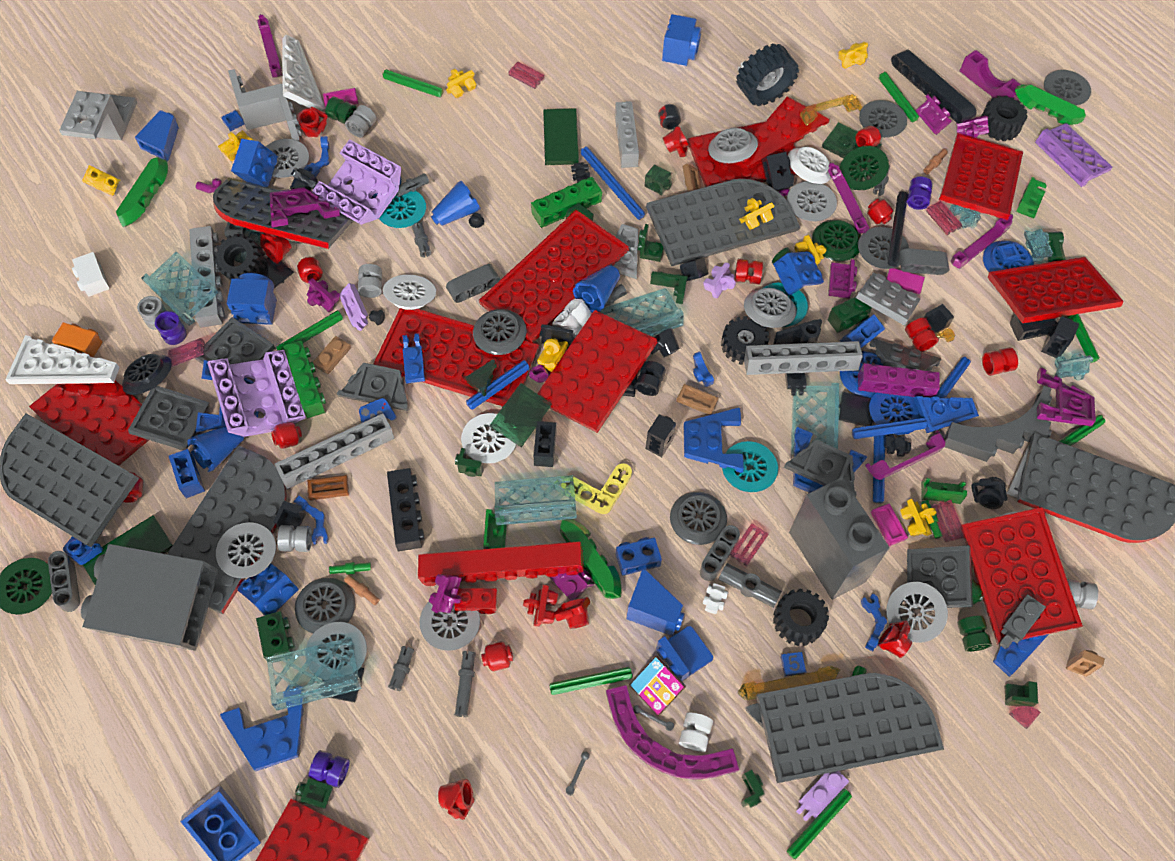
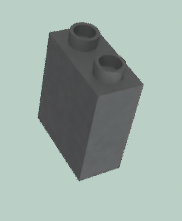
M842 477L806 495L789 531L832 600L864 584L890 548Z
M108 544L106 553L98 557L94 566V576L97 578L93 594L85 598L81 607V617L84 620L82 627L103 634L196 651L219 569L200 560Z

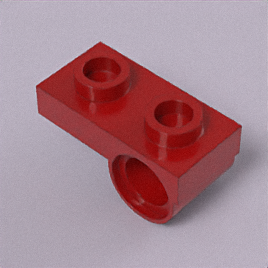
M458 588L457 595L462 599L460 603H455V611H479L481 614H494L497 611V588Z

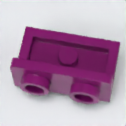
M927 94L925 96L927 100L915 111L931 131L937 135L952 122L948 117L951 114L945 107L941 109L939 106L941 102L935 96L931 97Z
M851 259L849 265L831 262L828 296L850 298L851 293L855 292L857 281H854V277L857 274V266H855L854 259Z
M586 570L579 572L577 575H567L565 573L549 577L570 601L578 599L588 587H592L595 584L591 580L592 576Z

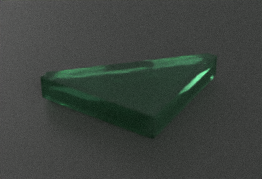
M491 360L465 377L467 383L483 396L487 395L486 390L493 378V370L497 367L495 360Z

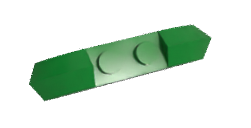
M1021 84L1015 88L1018 99L1025 107L1030 110L1034 108L1041 112H1049L1048 115L1057 118V122L1060 124H1079L1086 117L1084 109L1031 84Z
M158 157L150 159L116 210L122 227L135 222L145 212L146 207L149 206L150 201L167 177L168 164L166 160Z
M563 516L560 534L566 543L581 542L584 569L592 576L593 582L602 595L609 599L621 598V580L615 566H607L606 558L602 554H598L596 544L592 539H588L591 533L584 525L574 519Z

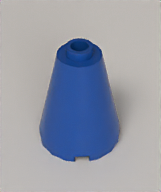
M462 181L457 182L431 211L433 214L431 218L436 225H446L481 209L476 199L470 194V190Z
M608 265L580 280L573 288L575 299H582L591 312L594 310L600 312L605 307L620 279L619 270L614 266Z
M224 426L191 437L187 440L188 447L192 445L194 450L191 451V454L203 469L209 468L207 472H211L245 437L229 433L227 427Z

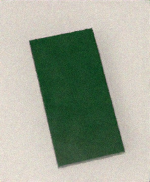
M543 109L545 165H574V163H579L576 109Z
M152 515L102 546L103 551L83 564L96 585L97 578L94 576V566L98 557L106 553L108 544L161 554L168 552L173 544L155 516Z

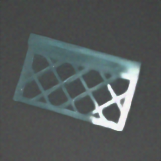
M177 251L152 275L149 276L146 273L141 277L189 326L195 322L192 317L218 293ZM179 258V266L172 267L173 263ZM183 270H189V275L182 276ZM178 271L177 277L171 278V272ZM166 273L165 279H157L161 274ZM199 279V285L192 286L193 280ZM181 281H188L187 287L180 288ZM176 282L175 288L169 289V284ZM203 289H211L207 295L202 296ZM198 290L197 297H190L191 291ZM186 292L185 298L179 299V293ZM189 302H196L195 306L189 310Z
M666 288L605 307L600 311V313L605 315L610 312L616 313L613 319L649 336L659 334L668 328L674 329L683 326L684 313L681 308L678 309ZM663 295L666 297L665 302L656 300L657 297ZM645 301L650 304L648 307L640 305V303ZM653 304L662 306L660 311L652 309ZM626 307L633 308L631 313L623 311V309ZM665 307L673 310L668 313L663 312ZM638 309L645 313L643 316L635 314ZM648 313L657 315L653 318H647ZM620 315L628 317L626 322L618 320ZM632 318L640 321L634 324L630 323Z
M831 383V386H807L803 390L809 396L804 400L797 396L798 389H796V396H793L791 455H794V431L801 422L808 428L806 431H811L817 436L815 440H821L823 443L838 449L839 383ZM819 392H827V397L822 401L815 396ZM811 398L818 403L812 409L805 404ZM801 406L808 411L803 417L796 413V410ZM820 407L827 411L822 417L815 413ZM811 414L818 420L812 426L805 421ZM820 423L826 427V431L821 435L814 429Z
M573 475L495 482L496 524L507 525L576 519ZM570 482V485L565 489L559 486L561 483ZM547 484L549 486L545 491L539 488L541 485ZM522 486L529 487L526 492L520 490ZM499 488H509L510 490L504 494L499 491ZM554 489L560 492L555 497L549 494ZM534 491L540 494L536 498L530 496ZM514 493L520 495L516 500L510 498ZM563 496H567L568 498H570L567 500H560ZM544 497H546L547 499L551 500V501L540 502ZM524 499H527L528 501H530V503H521V502H522ZM505 500L510 503L509 505H500Z
M351 637L267 658L272 694L270 696L271 704L276 711L362 689ZM348 644L349 651L344 658L335 653L340 646ZM324 650L329 655L322 663L315 659V656L319 651ZM299 656L308 658L302 668L293 664ZM333 656L341 660L335 670L327 666ZM283 661L287 665L279 674L274 671L273 663ZM312 661L320 665L314 676L305 671ZM347 663L352 666L353 674L344 676L339 671ZM290 667L299 671L292 681L284 677ZM324 668L332 672L328 680L322 681L318 679ZM302 674H305L311 680L307 685L301 687L296 683ZM281 679L290 684L285 691L277 693L276 686Z

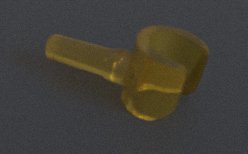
M950 328L936 334L938 338L944 337L946 342L953 341L955 337L953 330Z

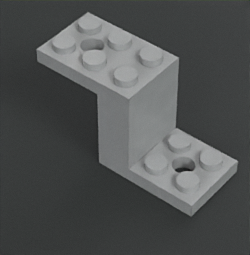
M235 69L229 70L228 73L246 129L251 130L287 121L292 139L300 142L299 136H302L299 126H295L298 124L295 113L291 114V112H294L292 102H288L287 100L290 99L283 96L282 83L246 92L244 87L241 88L243 86L241 76L236 75Z
M77 91L59 131L65 136L122 140L137 101L133 97Z

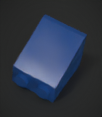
M642 569L628 606L626 619L673 636L675 630H680L685 613L681 612L683 605L650 573Z

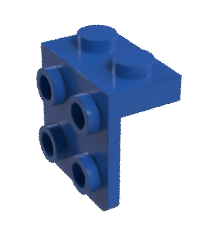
M810 252L787 253L773 264L787 295H793L804 286L821 285L824 282L822 273Z
M270 563L261 573L245 579L237 590L265 616L275 613L299 589L286 574Z
M691 626L684 628L668 640L666 637H663L657 643L656 651L658 655L667 662L670 670L681 681L713 660V655Z

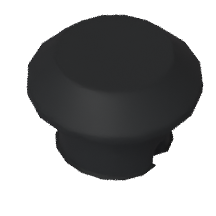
M475 212L471 215L469 224L473 228H479L484 224V218L480 213Z
M372 310L371 314H369L370 321L375 322L376 325L383 323L385 318L383 310Z

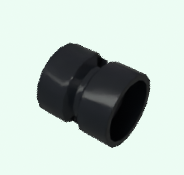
M645 361L635 384L636 390L647 396H656L666 372L665 367L658 362Z

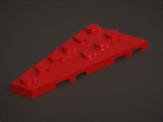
M787 96L754 134L758 142L756 151L749 158L733 164L748 171L762 163V159L766 156L777 154V151L784 150L803 139L806 134L815 132L818 127L827 125L830 119Z

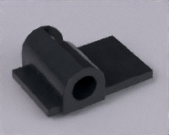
M815 319L776 332L773 345L817 343L821 332L822 320Z

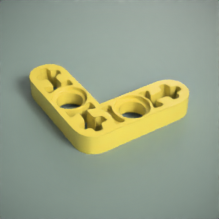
M627 464L617 465L601 491L573 476H566L562 479L561 490L565 495L600 514H607L612 510L630 481L632 469ZM625 470L626 475L624 474L621 481H619L620 472ZM573 483V487L566 488V484ZM616 485L619 490L612 493L608 490V487ZM584 491H590L592 493V497L589 499H584L581 496V493ZM606 501L607 506L600 507V502Z

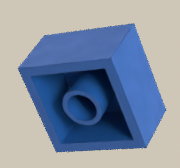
M241 139L231 172L246 182L268 187L278 156L259 141Z

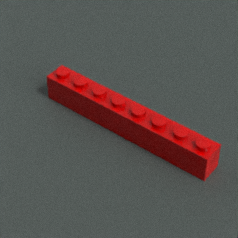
M581 542L418 554V579L426 586H435L438 574L459 576L462 578L461 581L475 583L477 580L493 582L500 578L515 580L517 577H526L532 579L537 578L539 575L555 577L558 574L577 575L579 572H584Z

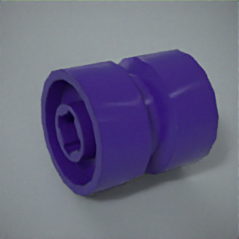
M921 176L911 180L907 198L909 207L922 210L930 205L933 183L929 178Z
M166 311L156 317L155 327L165 343L177 345L184 341L187 332L176 313Z
M319 750L311 763L309 778L319 782L326 780L328 785L339 788L346 778L350 760L340 756L333 758L331 753Z

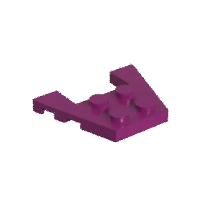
M304 187L270 193L272 228L288 225V218L286 216H292L294 213H309L312 210H318L324 219L340 216L337 207L333 209L330 207L329 202L320 201L316 194Z
M1040 367L1037 372V383L1056 390V407L1040 402L1037 407V419L1092 426L1096 421L1095 398L1074 385L1071 387L1062 383V379L1056 375L1054 378L1046 374L1047 370Z

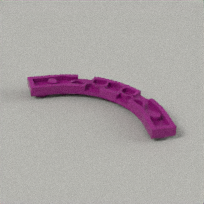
M626 685L606 690L611 715L620 736L632 752L649 766L674 777L694 780L715 778L739 771L733 748L713 754L696 756L671 752V750L663 747L655 740L653 741L645 733V730L635 716Z

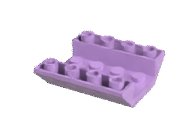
M349 139L340 152L345 159L343 165L328 185L319 181L312 190V193L316 194L320 201L329 202L330 207L333 209L337 207L341 214L362 225L379 219L399 191L401 167ZM353 179L352 183L347 185V182ZM378 193L376 198L371 199L373 194Z
M284 350L266 352L263 360L229 365L228 358L208 361L209 370L229 433L243 437L269 433L274 430L275 425L286 422H293L295 424L305 419L306 416ZM244 378H251L253 379L254 383L247 384L245 383ZM260 411L264 414V417L257 418L254 412Z

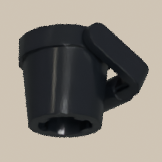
M294 168L291 173L294 176V180L290 189L304 187L310 191L312 188H315L319 181L309 171L302 168Z
M668 328L654 336L658 343L652 350V355L660 351L663 357H667L680 349L672 328Z
M984 478L971 484L975 502L980 503L986 508L998 509L1008 499L1005 488L1006 484L1000 478ZM977 486H981L982 489H981L980 491H978V487H977Z

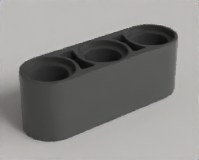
M911 248L900 251L899 259L903 272L943 275L949 272L946 252Z
M486 264L452 279L447 283L446 288L454 302L460 303L491 289L501 279L493 266Z
M725 526L704 558L700 568V575L704 580L712 581L718 576L736 547L740 537V531L736 526ZM725 535H732L734 539L729 540ZM720 550L724 552L725 555H717L715 551ZM711 566L715 571L709 572L705 567Z
M55 551L48 558L53 601L64 611L72 612L80 604L75 563L63 551ZM70 597L69 600L64 603V600Z

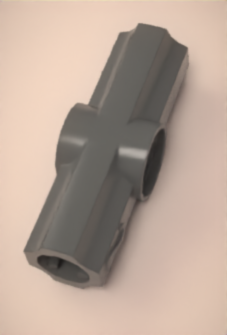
M728 563L719 577V580L740 590L744 596L753 597L772 608L775 607L782 593L779 589L761 581L756 574H748ZM750 582L754 584L755 588H748L745 583Z

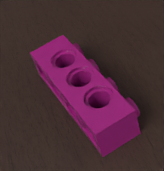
M863 364L858 373V391L931 398L935 397L940 390L939 372Z

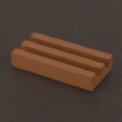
M347 475L307 480L308 498L310 501L349 495ZM343 482V484H338V485H324V484H331V483ZM324 485L323 487L312 488V486Z

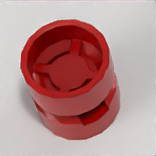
M738 258L735 282L745 283L747 280L750 284L760 285L763 261L753 260L749 263L747 259ZM749 268H753L752 276L748 275Z
M926 318L916 319L905 328L908 337L913 340L912 343L915 349L921 352L931 349L939 341L935 332L931 330V326Z
M1008 347L984 353L982 357L983 368L989 376L1016 370L1018 368L1016 351Z

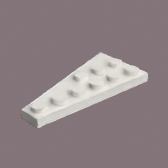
M286 34L282 38L283 96L297 102L299 105L309 108L314 107L324 112L326 107L300 42Z
M25 335L5 380L9 384L114 383L120 367L115 362L99 357L93 358L89 354H80L73 349L56 344H48L43 340H35Z

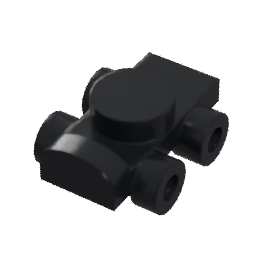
M584 162L574 163V166H571V172H575V174H572L573 181L578 183L583 179L590 178V172H585L589 171L588 164H584Z
M888 434L884 437V447L887 448V454H894L896 450L898 457H904L905 453L908 454L911 451V443L905 441L904 437L895 438L894 434Z

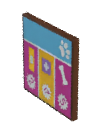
M657 655L629 684L657 716H660L687 687Z

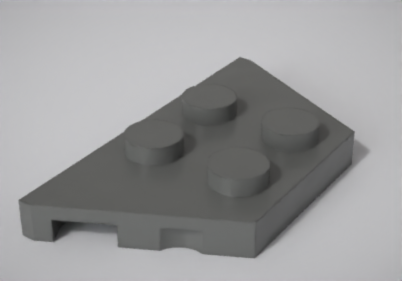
M875 338L870 342V347L876 348L875 354L880 358L883 366L931 371L933 366L938 367L941 358L922 353L917 349L905 348L897 343L891 344Z
M363 363L357 369L356 374L348 379L346 386L337 392L339 397L367 403L383 398L388 401L391 408L404 411L409 410L402 374L397 369Z
M815 440L784 465L785 469L823 486L842 477L856 497L852 455L821 441Z

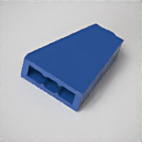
M160 110L135 136L140 149L168 161L179 129L176 118L171 113Z

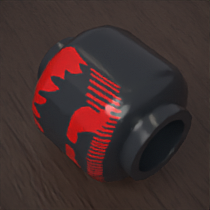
M673 104L664 105L658 112L660 124L665 129L673 130L681 122L679 109Z

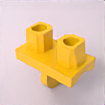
M855 43L848 50H840L838 56L839 60L842 61V67L846 69L856 63L858 65L864 64L865 59L868 58L866 50L868 43Z
M452 69L451 76L448 77L450 82L447 83L448 88L446 92L448 94L452 93L457 99L464 94L461 87L466 86L468 91L474 90L477 85L474 80V72L470 70L464 74L462 70L458 72L456 69Z
M243 130L236 135L230 132L228 133L229 139L220 144L218 148L228 159L234 161L241 139H253Z
M91 165L88 166L82 182L112 196L120 179Z
M750 198L747 201L748 206L745 207V211H751L752 213L739 220L741 224L745 222L751 230L760 225L756 216L760 215L763 223L774 218L771 211L774 205L770 203L759 209L762 202Z
M807 235L804 236L803 241L795 244L794 251L810 252L815 258L816 265H818L824 259L823 254L826 252V248L823 245L818 246V243L813 244L810 236Z
M555 338L546 340L544 350L537 359L538 364L544 365L546 371L552 372L564 355L568 342H558Z
M908 500V505L900 509V512L905 520L914 517L915 523L907 526L910 535L913 537L922 534L925 536L931 535L932 532L928 524L934 522L932 516L937 513L935 508H928L927 504H922L920 507L918 501Z

